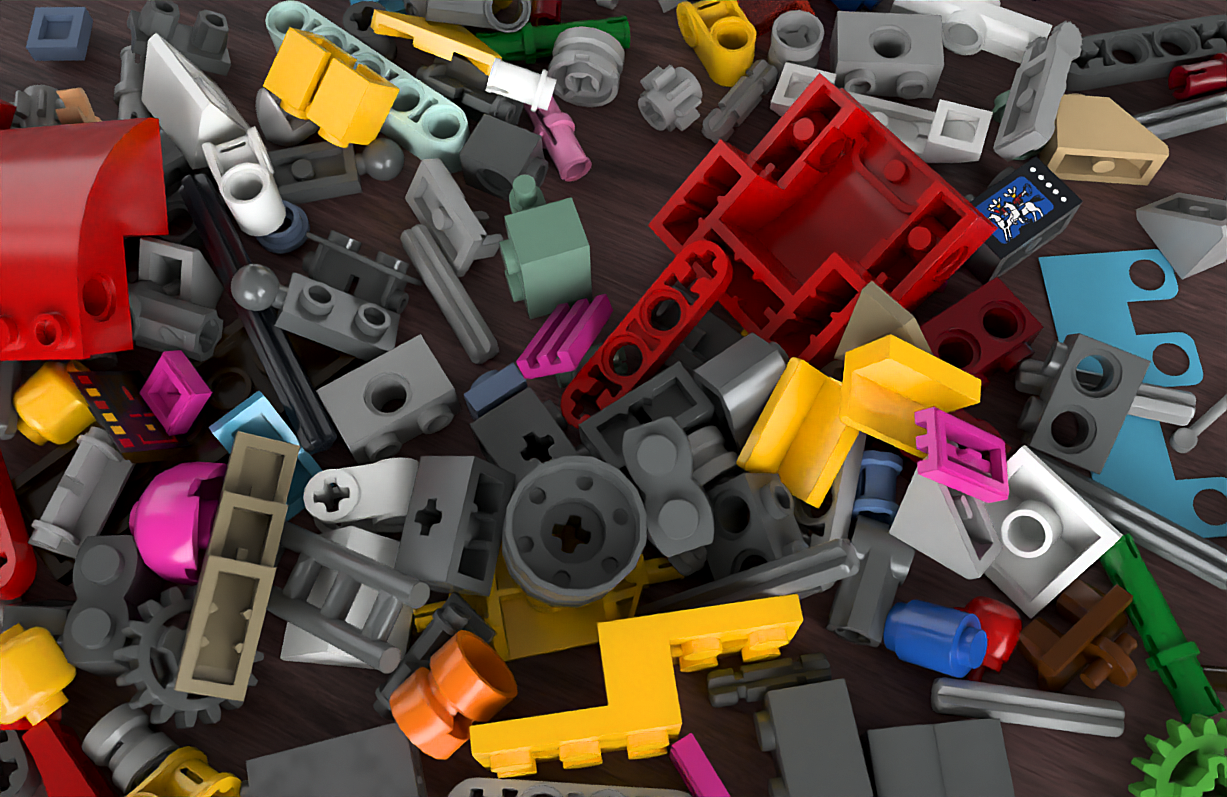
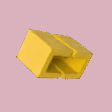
M289 27L263 84L266 89L282 99L279 106L283 110L303 120L310 119L320 126L318 134L322 138L343 148H347L350 143L369 145L374 141L400 91L398 87L366 65L358 64L355 70L353 67L357 59L324 36Z

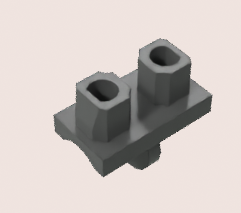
M147 0L141 12L130 10L127 28L131 30L132 53L144 55L145 62L148 39L157 33L200 70L227 76L231 66L227 49L229 28L226 17L223 14L205 9L199 11L194 27L178 23L180 18L179 7L171 0Z

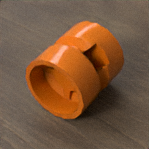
M466 630L457 632L431 656V670L423 666L420 667L390 695L389 704L400 729L415 746L435 759L446 760L470 738L469 726L477 725L478 722L487 723L518 695L516 681L505 661L482 638Z

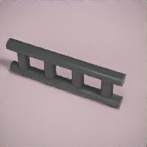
M285 520L273 568L277 569L286 548L300 555L284 589L272 584L266 610L383 673L393 672L400 663L401 652L397 647L387 643V640L404 604L412 608H420L427 602L430 595L428 584ZM322 566L338 572L322 609L306 600ZM363 584L378 591L379 594L363 629H360L345 620Z

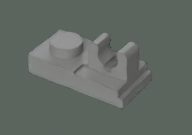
M440 158L421 160L405 200L421 225L427 227L456 276L462 277L469 270L473 260L494 257L499 249V241H503V237L501 234L487 235L484 228L490 217L484 211L472 212L465 201L466 197L460 190L459 185Z

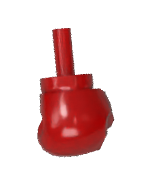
M977 596L970 600L965 607H953V609L975 614L980 621L981 630H984L987 635V650L981 665L976 669L972 668L964 680L981 682L984 671L999 675L1003 663H1007L1020 638L1022 618L1018 612L1003 602L984 596Z

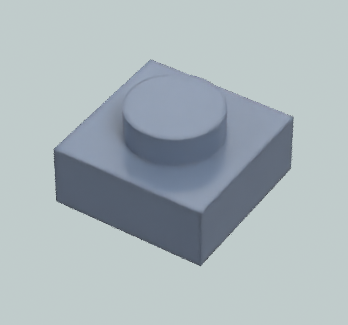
M35 7L26 49L35 61L85 60L93 19L86 7Z
M514 363L509 364L500 371L491 370L484 373L472 384L471 389L464 393L473 421L477 420L528 387L526 379H524Z

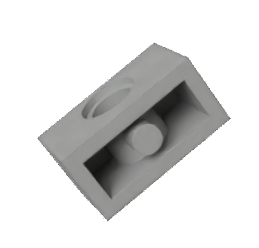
M837 11L829 45L830 73L836 74L835 86L839 89L843 88L846 91L867 96L901 97L904 99L932 98L944 68L941 15Z
M421 334L316 390L359 466L393 457L399 452L402 444L422 433L432 434L443 429L452 421L454 415L462 411L453 385ZM390 400H406L404 405L395 412H381L382 407Z

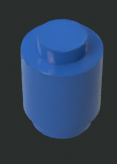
M914 599L909 603L897 602L889 611L884 625L885 646L888 650L896 652L901 661L957 678H963L972 668H978L986 654V632L981 630L978 617L972 613Z

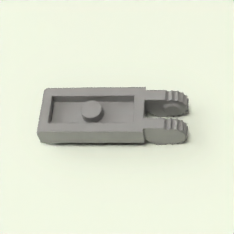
M1064 21L1054 27L1053 31H1051L1052 35L1049 36L1048 40L1040 36L1028 43L1029 46L1026 47L1027 51L1024 52L1021 65L1016 71L993 147L995 149L994 152L1007 162L1030 150L1040 149L1049 141L1054 133V122L1061 97L1067 87L1066 79L1071 61L1080 57V46L1083 45L1082 33L1079 32V28L1072 24L1071 21Z

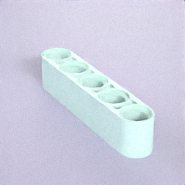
M287 0L279 2L268 11L265 22L277 53L289 27L324 36L357 59L353 67L355 70L358 64L366 65L400 89L380 132L421 160L440 158L449 173L462 170L459 153L469 139L470 131L465 112L459 106L304 3Z

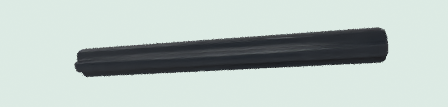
M203 173L196 176L186 175L182 178L181 182L183 185L179 188V193L303 449L309 454L330 449L333 446V442L337 439V433L286 331L275 326L278 315L275 308L270 306L260 311L248 310L240 306L232 295L231 281L234 274L241 267L252 264L210 178Z

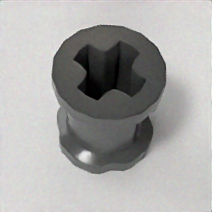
M361 1L350 6L343 15L342 23L345 31L391 62H394L397 57L396 42L391 36L374 33V30L370 27L374 9L387 11L386 8L374 1Z

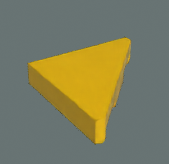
M374 9L370 26L374 33L413 39V47L452 61L453 54L456 52L464 56L487 76L490 75L495 58L497 57L502 61V57L462 25L426 21L424 17Z

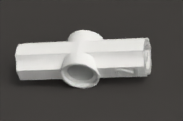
M894 0L890 12L941 15L943 45L955 54L973 55L982 49L1020 64L1024 52L1027 51L1026 47L1029 46L1028 43L1040 36L1047 39L1052 25L1000 7L1001 3L999 0Z

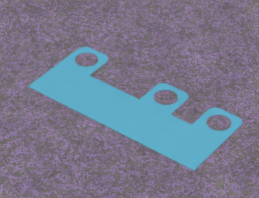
M1148 249L1038 257L1059 342L1064 343L1066 336L1069 334L1080 333L1147 359L1151 363L1143 378V383L1162 387L1196 385L1202 381V366L1195 343L1189 335L1182 332L1136 335L1127 302L1171 299L1178 293V284L1173 267L1160 250ZM1138 260H1150L1157 263L1164 271V284L1156 290L1139 288L1130 278L1129 269L1131 265ZM1164 343H1171L1181 347L1189 357L1188 370L1179 376H1170L1162 373L1153 362L1152 355L1154 349ZM1091 356L1085 357L1077 366V369L1103 374L1101 364ZM1127 415L1101 474L1090 471L1092 479L1203 538L1227 537V523L1218 526L1207 524L1197 516L1193 507L1195 495L1205 489L1217 490L1227 497V478L1211 477L1175 480L1160 421Z

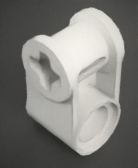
M255 126L248 128L247 135L216 146L211 142L202 144L204 155L218 184L220 193L241 230L248 235L258 237L276 231L284 222L286 216L285 206L273 177L275 172L257 128Z
M389 458L373 464L327 469L318 472L309 480L304 489L303 500L305 507L314 518L315 525L322 533L348 526L372 533L403 532L419 462L411 458ZM331 483H335L337 487L332 488ZM344 498L339 502V510L334 512L328 511L333 508L334 499Z

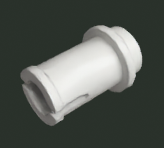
M496 57L489 75L486 92H493L531 105L530 111L536 112L537 108L547 111L557 80L548 77L547 70L543 69L542 74L501 61V59Z

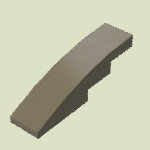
M240 431L235 433L174 685L175 691L244 702L276 568L273 567L289 506L286 505L298 458L299 445Z

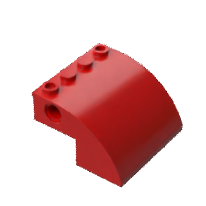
M821 73L815 77L749 155L720 139L648 224L653 232L676 256L689 243L698 240H707L719 245L731 260L733 267L732 281L718 299L720 304L748 334L753 332L768 343L776 342L784 349L789 358L797 357L819 371L831 361L839 360L834 359V356L860 293L871 280L911 313L943 285L998 228L845 89H839ZM715 257L707 263L700 259L694 262L692 268L697 273V279L705 277L710 281L716 276L717 272L712 266Z
M147 117L0 130V361L90 359V355L134 349L123 237L169 235L158 118Z

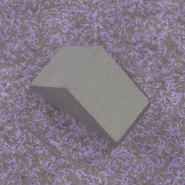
M1178 192L1136 209L1138 222L1182 280L1227 260V201Z
M148 236L140 238L138 280H152L159 284L169 296L215 309L224 287L200 250ZM136 341V345L160 352L167 351Z
M946 439L947 443L959 448L957 443ZM916 468L889 534L968 580L980 578L1003 549L983 501L918 475Z

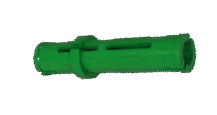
M627 15L545 26H532L531 22H527L523 28L509 33L502 31L475 32L478 39L502 57V61L525 60L526 65L536 64V59L553 56L552 51L558 35L568 28L580 26L597 28L609 33L620 42L623 49H630V29Z
M1130 533L1123 535L1098 559L1113 584L1112 586L1114 587L1117 584L1133 595V600L1125 608V611L1143 642L1142 644L1149 655V658L1145 660L1148 668L1152 673L1158 672L1175 703L1174 705L1182 718L1183 724H1190L1192 714L1212 717L1226 711L1214 689H1212L1196 657L1201 652L1195 641L1188 642L1183 631L1179 628L1169 605L1144 563Z

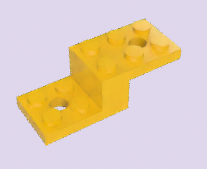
M798 594L599 622L597 623L599 647L608 706L469 726L472 756L486 770L497 772L498 779H513L537 774L536 763L560 760L563 762V769H579L602 764L601 753L627 750L628 759L630 760L667 754L666 746L670 745L669 743L677 742L682 726L673 665L679 664L681 672H697L718 666L717 658L742 655L744 663H758L780 657V649L788 647L803 622Z

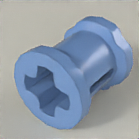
M875 450L863 452L851 521H855L857 515L861 514L889 525L893 524L900 507L895 503L896 479L903 470V459L900 456L891 452Z

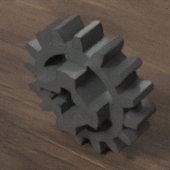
M198 584L187 588L184 597L177 586L161 592L162 606L153 599L143 602L137 608L144 622L132 620L123 624L120 630L133 641L131 646L114 651L113 658L129 662L130 671L123 673L116 679L117 686L135 684L138 692L132 697L128 705L132 709L143 707L149 703L154 705L150 717V722L154 724L165 723L173 713H175L174 720L177 729L193 727L197 714L203 724L215 723L221 720L219 705L226 710L239 708L243 704V701L204 696L193 700L186 699L189 694L188 692L174 690L182 654L181 650L182 646H184L189 621L186 622L183 630L175 626L167 628L162 624L174 615L191 614ZM256 650L253 663L264 660V653ZM150 658L153 659L158 674L157 680L151 668ZM250 674L247 688L256 686L258 679L253 674Z

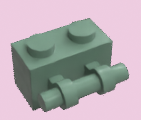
M529 175L516 177L513 181V189L509 194L512 214L504 216L508 239L499 241L500 251L506 268L504 273L513 302L523 300L529 319H534L551 314L559 304L568 303L571 308L580 299L587 298L588 302L593 301L590 246L572 197L546 204L543 193L536 186L533 177Z

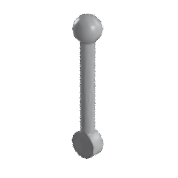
M1227 394L1189 428H1180L1170 436L1169 443L1173 450L1179 453H1187L1197 445V436L1227 410Z

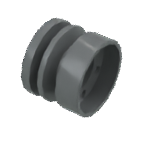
M565 455L539 464L518 483L506 509L501 552L509 575L527 596L551 607L578 608L600 600L636 567L646 544L647 513L637 488L618 468L595 457ZM565 525L575 527V538L584 541V544H577L572 553L562 551V540L552 536V534H561Z

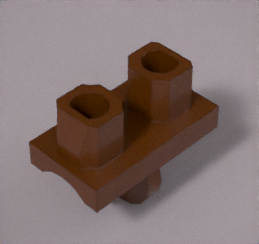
M1077 578L1062 592L1057 600L1056 611L1074 624L1065 635L1041 617L1032 620L1020 632L1017 650L1038 670L1037 687L1042 691L1059 693L1088 664L1090 665L1080 674L1081 680L1088 687L1096 689L1105 679L1117 686L1126 687L1137 676V668L1129 655L1138 647V643L1131 635L1125 632L1113 642L1112 640L1128 625L1124 609L1132 602L1133 595L1117 584L1107 594H1104L1099 589Z

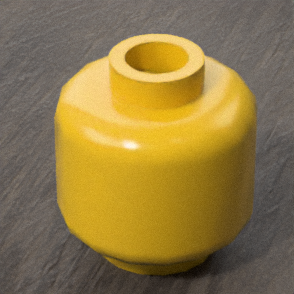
M75 359L70 360L68 363L47 361L13 394V406L20 416L17 419V428L35 444L43 446L48 441L57 445L66 444L96 421L88 408L90 407L68 374V372L91 371Z
M18 623L0 634V724H11L26 716L32 726H34L69 701L62 689L73 681L76 675V668L67 662L64 650L44 627H32L25 630Z

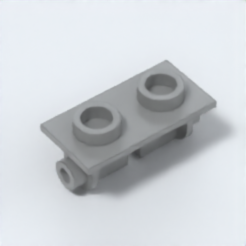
M94 426L85 435H79L76 440L80 444L42 517L40 520L35 519L31 525L35 530L28 541L30 545L76 559L77 553L87 536H100L136 463L132 464L130 460H125L106 430Z

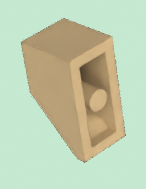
M1073 93L1063 94L1054 122V133L1045 144V148L1039 153L1040 160L1059 179L1147 186L1169 156L1168 145L1109 97L1085 96Z

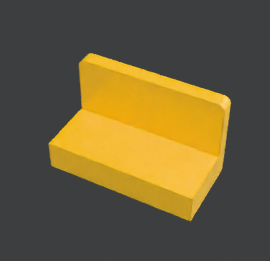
M890 334L845 353L839 419L848 426L924 459L928 454L916 449V436L927 434V429L915 424L914 412L936 407L948 413L980 403L981 380Z
M797 357L790 358L736 461V465L749 473L779 474L781 482L788 488L791 495L819 509L860 430L842 423L839 419L842 382L828 377Z

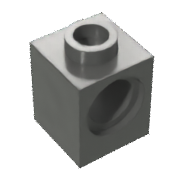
M485 113L459 153L465 184L509 202V194L513 189V181L516 177L529 175L534 178L536 186L540 188L548 171V162L544 160L542 136Z

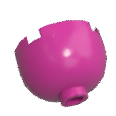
M191 462L181 463L167 469L152 480L141 495L140 500L132 507L129 517V528L131 534L135 537L138 551L144 563L166 581L192 586L198 584L227 464Z

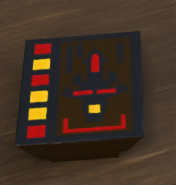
M140 371L68 372L90 407L88 408L100 427L106 430L125 460H130L132 464L169 460L171 456H177L192 447L183 434L169 436L139 392L146 382Z

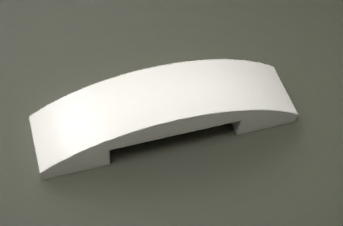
M786 62L771 100L770 109L782 117L819 73L834 85L836 74ZM847 91L926 163L979 161L993 112L941 99L939 100L936 112Z

